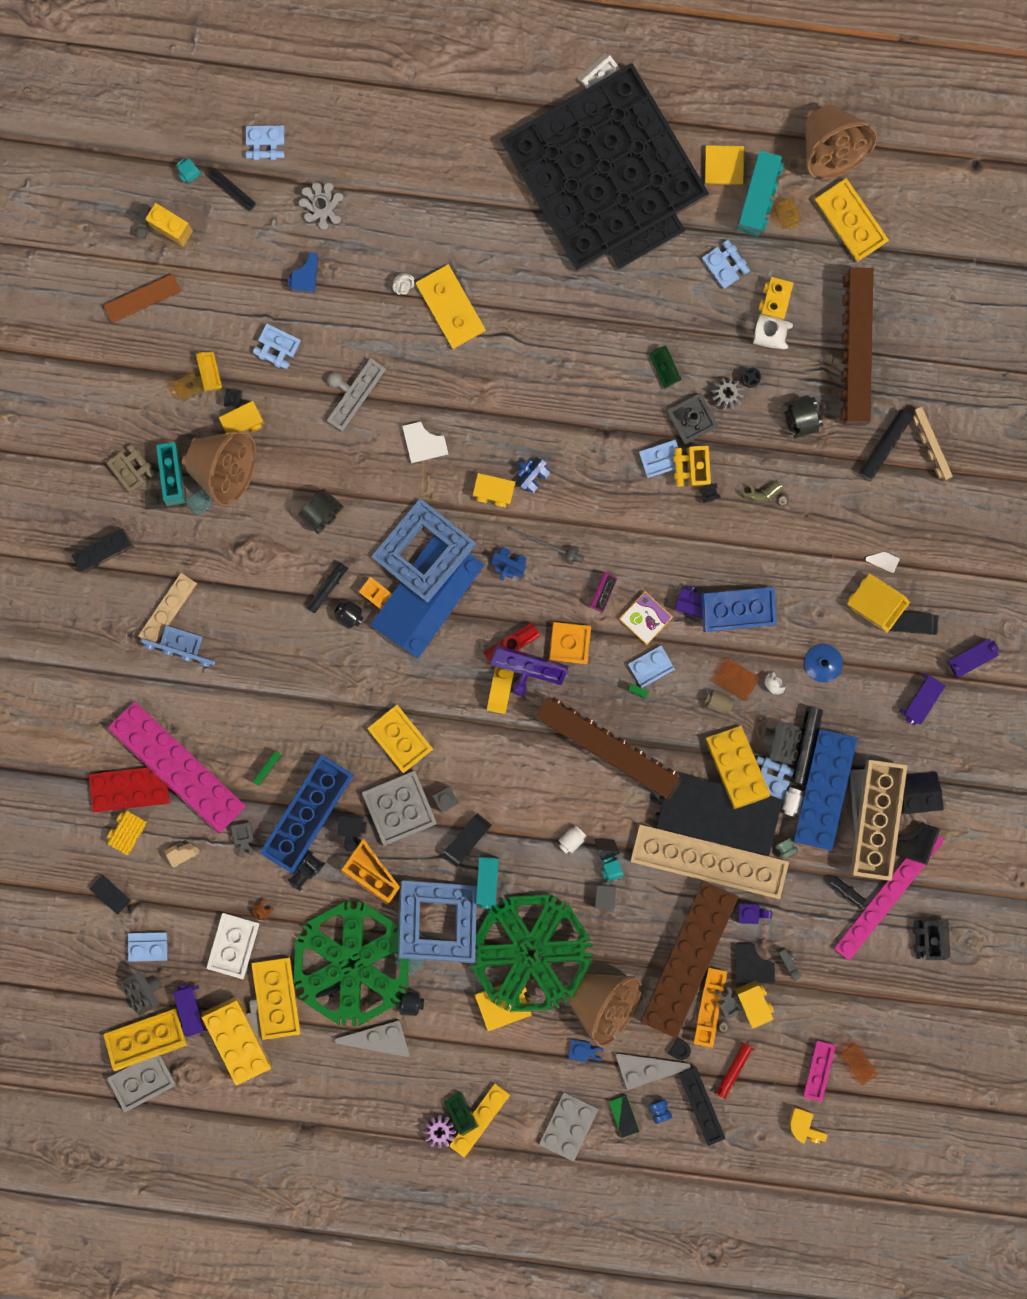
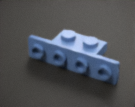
M166 625L160 643L141 638L140 642L144 643L143 647L154 650L157 647L162 649L164 654L173 656V653L181 655L180 658L191 662L192 659L199 661L198 664L210 667V664L215 665V660L197 655L203 636Z

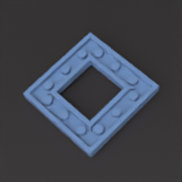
M420 498L371 557L428 603L477 543ZM423 526L448 545L425 575L400 556Z
M401 881L398 959L474 963L477 886ZM420 903L456 905L455 942L419 939Z

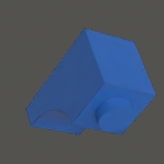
M309 252L305 265L299 270H293L292 275H289L288 287H291L292 292L315 294L318 266L317 253Z

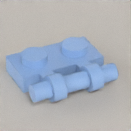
M246 126V146H254L253 151H246V158H254V160H260V158H271V160L285 158L284 151H277V146H285V127ZM260 146H271V151H260Z
M729 240L723 243V246L726 248V251L723 253L717 247L702 257L703 262L723 290L739 280V276L736 273L738 270H741L744 275L750 272L746 265V260L740 257L737 252L738 249ZM728 256H731L736 263L733 267L726 259Z
M266 324L258 340L265 345L263 349L256 346L253 354L258 355L259 359L263 361L266 359L274 363V366L287 370L290 363L285 361L284 358L286 355L294 357L301 340ZM270 348L280 352L278 357L269 353Z
M758 756L756 761L757 764L762 765L761 773L770 795L783 800L790 783L783 780L784 774L792 777L794 769L787 767V764L773 762L768 757ZM768 768L778 771L777 777L767 774Z

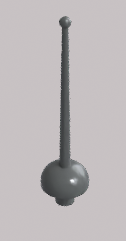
M511 527L508 528L509 531L518 533L565 554L566 561L570 565L573 564L574 560L580 563L584 560L585 556L578 554L579 547L573 546L567 551L514 530Z

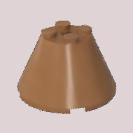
M829 103L818 110H812L807 114L808 119L805 123L806 165L813 177L821 176L822 179H831L844 175L858 167L863 162L861 159L867 153L871 154L877 143L875 129L870 124L836 107L833 103Z
M244 431L202 438L195 437L191 441L187 454L182 459V464L185 465L189 475L214 502L222 506H229L230 502L237 501L244 494L252 479L256 464L253 461V452H256V445L253 437Z
M588 973L583 977L572 1000L568 995V1003H570V1006L596 1045L604 1047L615 1040L613 1036L618 1031L623 1032L630 1022L641 997V991L638 989L639 985L641 986L642 984L638 978L634 976Z

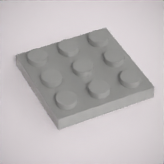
M416 771L362 792L384 846L437 824Z

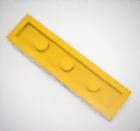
M494 1083L473 1112L479 1126L464 1136H461L458 1132L449 1147L465 1158L510 1094Z

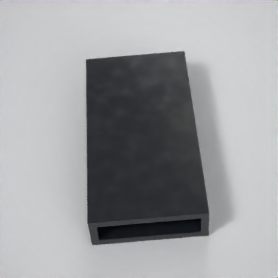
M679 774L678 777L681 783L670 800L660 795L658 802L661 805L660 813L656 812L654 823L657 824L656 828L767 856L770 855L783 802L782 799L769 797L734 809L724 785Z

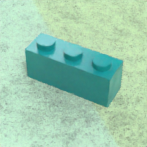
M172 442L156 445L165 504L170 506L186 503L177 444Z

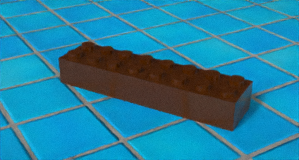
M850 267L849 271L843 276V287H846V292L842 298V306H846V311L842 314V325H845V330L842 333L841 342L845 344V349L841 353V363H844L843 371H841V382H844V387L840 392V401H844L842 409H840V420H843V425L866 426L871 419L874 268Z
M548 697L546 698L535 716L539 721L667 800L671 799L681 783L677 772L669 767L667 770L663 769L661 762L653 757L651 760L645 758L646 754L636 747L632 750L629 748L630 744L620 737L616 740L613 738L614 734L604 727L601 730L598 729V724L587 717L585 720L580 718L581 714L575 709L569 707L567 710L564 708L565 704L557 698L553 697L552 700Z
M701 881L640 1020L641 1023L674 1038L678 1037L739 896L706 881Z

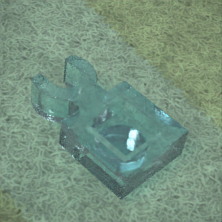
M203 490L186 500L197 517L213 507L210 502L213 499L207 493L205 494Z

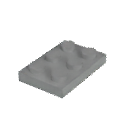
M162 1055L131 1065L107 1078L124 1113L177 1085Z
M563 1092L539 1145L574 1162L597 1114L598 1108Z

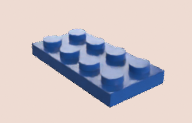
M775 587L701 593L703 632L777 625Z

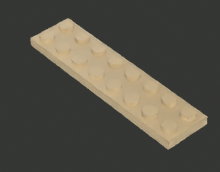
M640 824L630 860L633 863L777 899L781 897L789 865L788 861Z

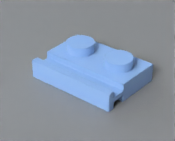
M676 440L639 452L647 478L675 469L673 456H675L674 449L678 448Z
M662 645L628 664L641 688L675 670Z
M167 932L128 933V962L168 960Z

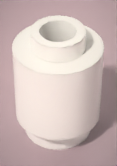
M791 787L789 791H786L781 807L784 810L783 814L795 817V813L800 814L804 800L803 791Z
M575 825L558 840L561 843L559 847L566 854L568 852L573 853L585 841L586 835Z

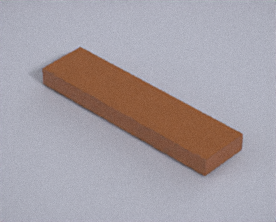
M171 274L109 302L104 307L111 323H114L180 293L181 289L174 274Z

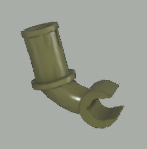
M776 480L768 488L760 492H756L754 487L748 484L747 488L751 493L747 494L742 489L741 494L747 500L751 499L757 502L770 503L771 499L783 491L784 488Z

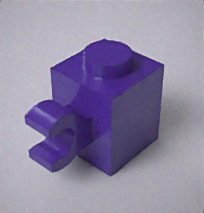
M738 903L737 922L739 924H758L759 918L772 919V911L759 910V904Z

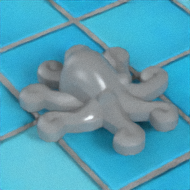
M315 182L312 185L315 194H313L310 187H304L302 194L308 196L313 203L307 198H302L299 201V205L301 207L306 206L309 210L315 212L314 214L306 213L304 215L305 220L311 222L320 218L319 227L323 230L329 227V224L326 222L328 216L334 224L340 223L341 216L335 215L333 209L338 204V201L343 200L344 196L342 193L337 192L333 200L330 201L332 197L331 190H333L334 184L331 182L324 185L325 192H321L322 185L319 182Z

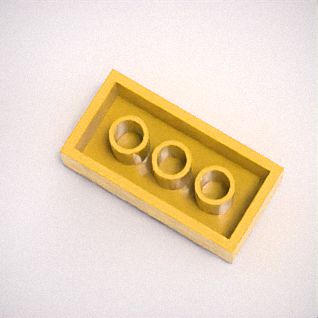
M238 996L202 1012V1019L235 1085L241 1084L271 1069V1062Z

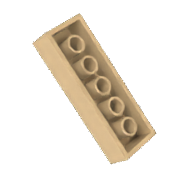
M866 760L851 875L892 881L907 765Z

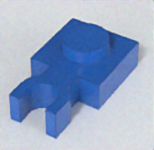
M572 1039L568 1059L588 1062V1057H592L594 1060L602 1061V1058L595 1056V1052L603 1051V1048L596 1047L591 1049V1042Z

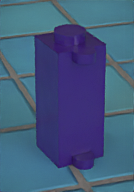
M989 638L950 659L947 663L954 676L959 678L999 656L997 653L999 648L995 641H991Z
M925 673L921 675L925 680L906 710L902 708L899 710L906 717L905 721L913 726L923 723L946 686Z
M188 984L177 986L178 990L174 991L173 994L185 1037L208 1031L204 1025L195 992L196 989H199V985L189 987Z

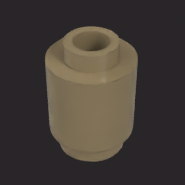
M712 690L711 693H707L704 703H707L706 707L722 714H729L734 700L729 695Z

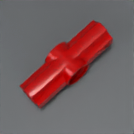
M531 622L483 653L490 663L496 645L507 648V641L514 639L517 641V647L513 650L518 651L541 636Z

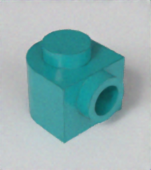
M190 158L187 160L182 159L176 164L180 170L178 175L184 183L187 181L192 183L202 175Z
M613 857L602 860L604 868L601 871L604 879L609 878L611 882L624 877L618 858L613 859Z

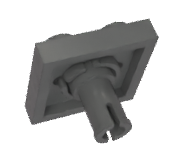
M701 393L667 410L684 445L719 427Z
M778 721L775 735L767 733L763 739L764 745L772 746L770 759L795 765V761L798 758L799 743L802 740L803 728Z
M140 970L120 982L123 993L128 996L133 1010L139 1016L160 1004L153 993L162 987L161 981L157 977L147 982Z

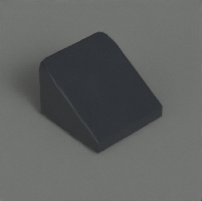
M594 839L601 860L620 854L615 840Z

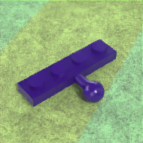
M496 645L490 659V664L521 674L519 680L515 681L511 687L512 692L518 696L526 692L527 686L525 683L528 676L562 685L568 671L567 665Z

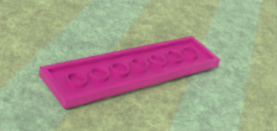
M135 701L108 727V730L218 834L245 809L246 805Z

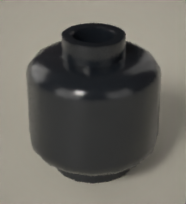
M350 600L341 601L334 610L335 620L348 629L354 626L358 627L363 620L361 607Z
M406 990V994L402 992L400 995L397 994V998L401 1002H396V1010H399L401 1015L417 1016L419 1010H423L424 998H420L418 991Z

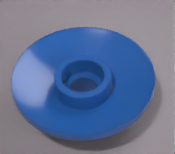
M820 644L809 650L805 657L804 665L807 674L813 680L825 683L839 676L842 671L843 660L836 648L831 645ZM823 659L827 660L828 665L826 667H823L821 665V661Z

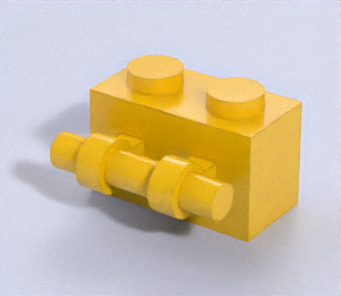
M709 446L688 447L686 455H682V448L674 449L675 456H673V462H675L676 469L674 480H676L677 487H684V479H688V487L711 484ZM683 462H687V473H683Z

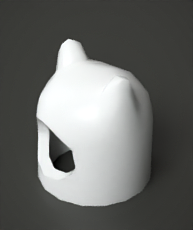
M760 314L753 344L768 348L788 349L785 340L787 330L792 328L793 324L777 317Z

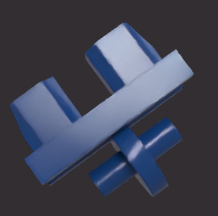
M538 457L534 462L530 459L525 464L520 461L518 465L521 469L517 474L521 478L516 484L520 488L534 493L539 487L533 480L537 474L542 479H545L551 473L546 466L547 463Z
M501 547L497 553H494L490 564L497 567L496 572L502 574L500 577L502 581L505 576L513 579L514 575L522 578L526 569L527 558L517 555L515 561L508 558L511 551L504 547Z

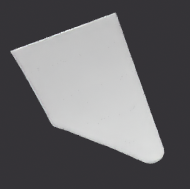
M886 552L866 557V561L891 573H894L900 558Z

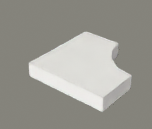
M421 422L402 426L411 464L449 455L444 436L430 434L424 429Z

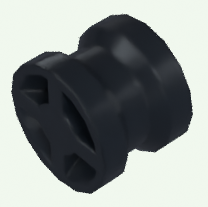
M754 367L747 368L741 376V382L747 388L756 387L761 380L760 371Z
M226 388L224 407L234 406L236 409L239 408L242 401V390L232 391L231 388Z
M717 483L699 488V492L703 496V503L721 498L717 492Z

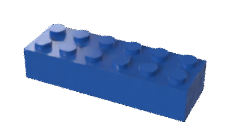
M822 729L819 730L794 842L833 851L858 742L857 737Z
M320 755L260 854L293 874L355 775L326 756Z

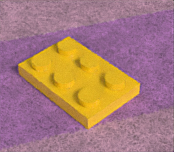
M398 705L394 706L367 728L403 773L433 750Z

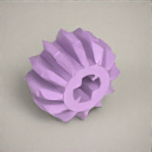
M438 1115V1121L431 1117L430 1119L433 1124L425 1123V1126L430 1129L423 1130L424 1134H430L425 1140L433 1139L431 1142L432 1147L436 1142H438V1148L442 1147V1142H444L446 1147L449 1146L447 1139L450 1141L455 1139L450 1134H455L456 1130L449 1129L454 1126V1122L447 1124L449 1117L441 1121V1115ZM438 1127H442V1130H445L442 1136H437L438 1133L435 1134L434 1132Z

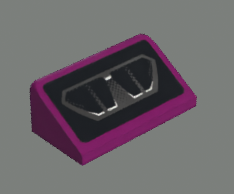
M608 572L603 573L591 602V609L601 613L604 612L617 581L615 576Z

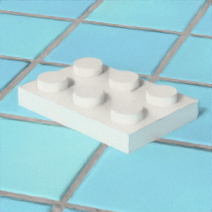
M222 913L206 969L244 979L260 923Z

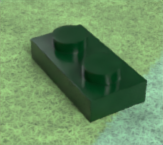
M666 345L649 353L664 389L682 380Z
M459 1092L444 1102L461 1136L466 1135L479 1126L463 1093Z

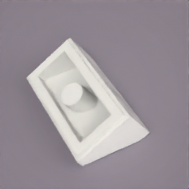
M604 53L577 78L587 89L617 72L620 68L609 54Z

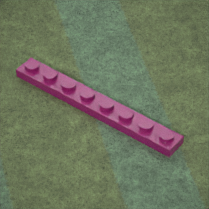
M939 835L930 858L945 841ZM904 859L893 872L892 881H886L833 949L850 961L925 865Z

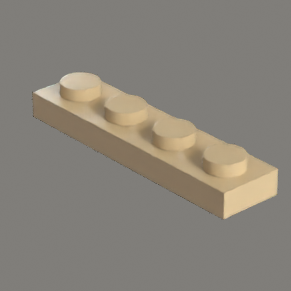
M923 408L915 409L912 420L915 426H919L921 433H919L920 438L929 448L927 454L930 460H934L936 464L935 472L938 478L946 481L953 477Z
M180 573L138 637L158 642L163 636L165 626L171 624L197 586V583Z

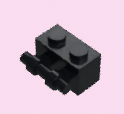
M340 815L337 835L345 836L344 848L346 851L352 852L357 848L354 837H362V834L366 833L367 822H364L363 817Z
M928 919L924 922V927H922V920H914V928L912 930L913 934H915V945L913 947L914 952H916V959H924L923 952H926V960H946L950 958L948 919ZM922 934L925 936V945L923 944Z

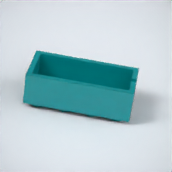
M759 151L736 231L759 237L760 232L764 233L769 219L765 216L770 213L774 201L770 198L775 195L779 181H776V177H780L784 163L781 162L782 156Z

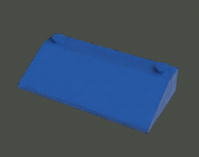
M434 534L412 566L425 575L448 545ZM469 553L428 603L404 583L400 582L370 626L418 659L485 564Z

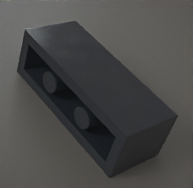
M122 528L71 556L79 571L84 574L134 546L127 532Z

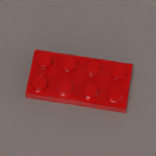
M148 767L89 774L93 812L170 804L168 786Z

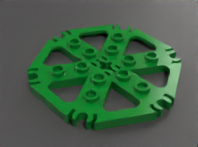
M552 894L508 897L511 905H509L506 899H503L505 903L504 908L500 909L497 905H494L497 914L491 908L476 935L475 947L478 949H475V954H477V958L471 964L478 965L470 966L492 1002L495 1004L496 1001L498 1007L502 1002H506L504 1009L510 1013L553 1011L552 1003L559 1009L558 1000L564 999L568 1003L569 1001L565 994H568L572 1000L593 961L592 959H585V957H593L592 953L585 952L586 948L593 947L592 943L587 942L592 940L570 905L567 904L566 906V901L564 900L560 905H556L558 898L552 896ZM523 905H542L544 909L530 933L518 914V908ZM563 918H568L579 935L576 941L549 942ZM495 922H500L513 944L486 946L484 941L492 925ZM526 945L532 951L536 950V952H534L536 962L530 956H526L529 954ZM553 962H578L579 969L569 986L561 984L549 964ZM513 965L499 990L494 989L485 975V969L488 966ZM533 974L546 998L542 1003L523 1004L520 1002L519 997L530 976Z
M348 901L347 910L346 902H343L306 922L312 929L309 926H303L307 930V935L298 934V938L304 941L300 942L296 939L293 984L301 981L300 984L295 986V989L304 988V993L299 997L305 998L309 996L303 1002L340 1025L342 1017V1026H346L348 1018L352 1020V1026H356L357 1018V1026H360L397 1006L392 999L396 1002H401L397 998V993L400 991L406 994L407 991L400 987L402 985L408 989L410 959H400V975L397 979L391 978L372 965L388 955L398 952L399 930L396 932L395 930L399 928V925L364 902V907L362 902H358L357 908L353 909L352 902ZM336 915H341L344 919L342 945L320 931V925ZM371 916L385 925L387 931L385 935L363 946L364 918ZM307 948L312 949L332 962L308 976L302 971L303 952ZM349 959L353 961L359 960L354 964V969L352 967H346L347 964H349ZM341 981L339 1009L331 1011L316 1000V995ZM361 982L383 997L381 1005L366 1013L360 1011Z

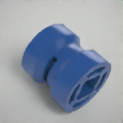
M661 1099L648 1105L650 1111L655 1114L653 1116L655 1124L673 1118L671 1111L667 1110L668 1102L666 1099Z

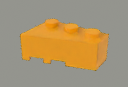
M363 838L342 868L341 873L388 905L400 887Z

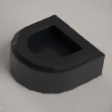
M677 1037L668 1054L678 1060H684L689 1057L691 1048L686 1041Z

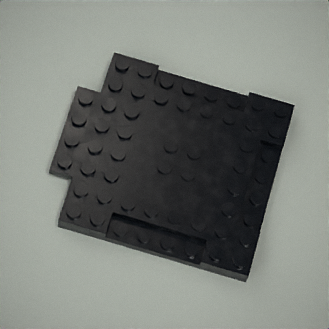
M633 63L500 138L502 146L536 200L576 272L608 254L612 256L619 270L684 233L686 230L677 214L709 196L708 190Z

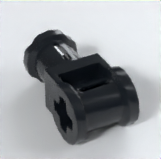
M311 851L297 868L298 871L292 878H288V881L301 891L304 883L308 879L311 880L326 863L319 861Z

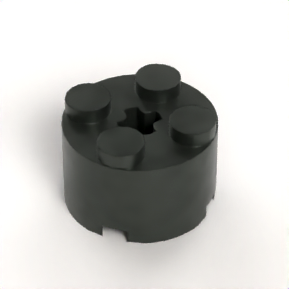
M806 395L784 402V406H787V411H784L789 431H794L795 435L793 437L795 439L819 431V427L823 426L821 416L817 415L815 397L810 398Z
M324 488L317 492L311 498V502L306 504L298 514L317 534L323 531L326 523L330 525L337 518L335 514L337 515L344 508Z

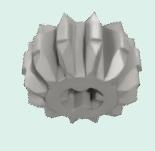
M729 377L728 383H726L724 378H721V384L718 382L714 384L718 389H712L711 391L713 394H717L712 397V400L719 399L716 406L719 407L721 403L724 404L723 410L727 409L728 404L731 410L734 409V403L736 405L741 404L737 398L742 399L744 397L743 394L738 393L743 390V387L736 388L739 384L738 380L731 384V377ZM728 389L733 396L730 395L729 398H726L723 391L725 392Z

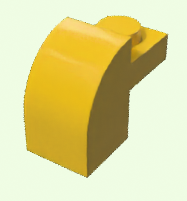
M495 667L487 711L506 714L514 671Z
M793 1106L789 1126L795 1138L804 1144L807 1136L809 1141L820 1144V1141L826 1142V1132L810 1128L814 1114L811 1111Z

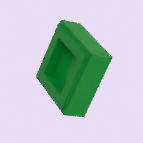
M632 683L628 689L629 692L642 698H646L649 691Z

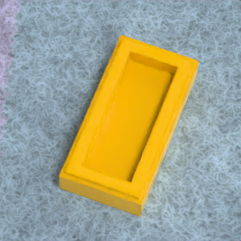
M200 352L196 354L204 391L222 389L214 352Z

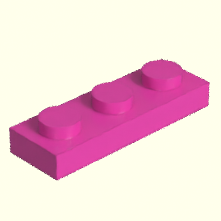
M816 1040L803 1093L804 1098L823 1101L836 1045Z

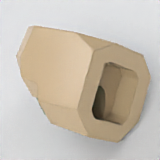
M178 843L164 852L171 866L175 868L197 856L199 849L191 843Z

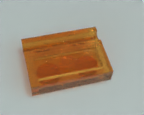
M727 658L713 682L746 701L760 677Z

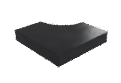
M921 823L913 833L905 836L898 835L895 856L927 865L940 829Z
M735 944L736 983H750L755 980L757 983H775L774 963L760 958L756 952L755 944Z

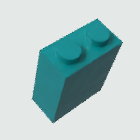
M479 857L476 904H480V908L491 909L492 905H496L499 858Z

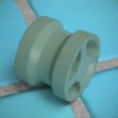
M792 837L775 845L776 849L781 853V859L799 851L794 846Z

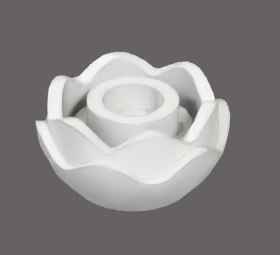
M407 273L397 275L393 280V291L398 295L407 294L409 289L414 287V278Z
M774 672L766 676L765 685L772 694L784 693L786 687L782 685V680L776 677Z

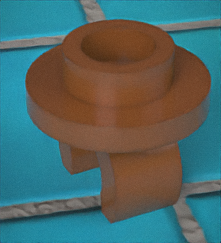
M266 899L262 900L259 904H254L252 907L253 915L258 920L265 921L268 919V914L274 909L273 907L269 910L264 908L263 905L267 902Z

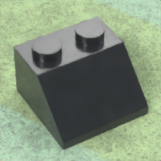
M937 772L906 775L902 802L903 814L944 810L942 790Z

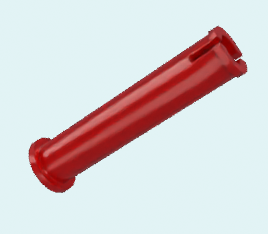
M741 1042L740 1050L715 1094L724 1099L727 1098L752 1050H755L744 1042Z

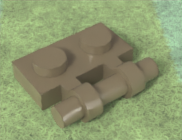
M133 444L127 447L131 453L129 456L126 457L121 451L107 462V465L130 494L145 483L141 477L143 474L146 473L150 479L156 475L152 469L153 466L150 462H146L140 449H136ZM136 460L141 468L136 470L131 462Z

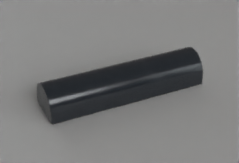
M902 409L898 410L859 470L858 474L869 482L873 480L912 420L910 413Z
M806 708L802 726V740L799 743L798 758L795 761L794 772L791 781L803 785L808 783L823 715L822 709Z

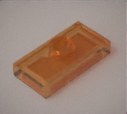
M856 1042L840 1053L862 1085L878 1075Z

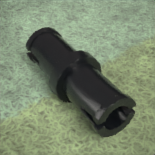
M837 876L829 884V886L842 895L844 900H849L858 909L867 900L853 890V886H848Z

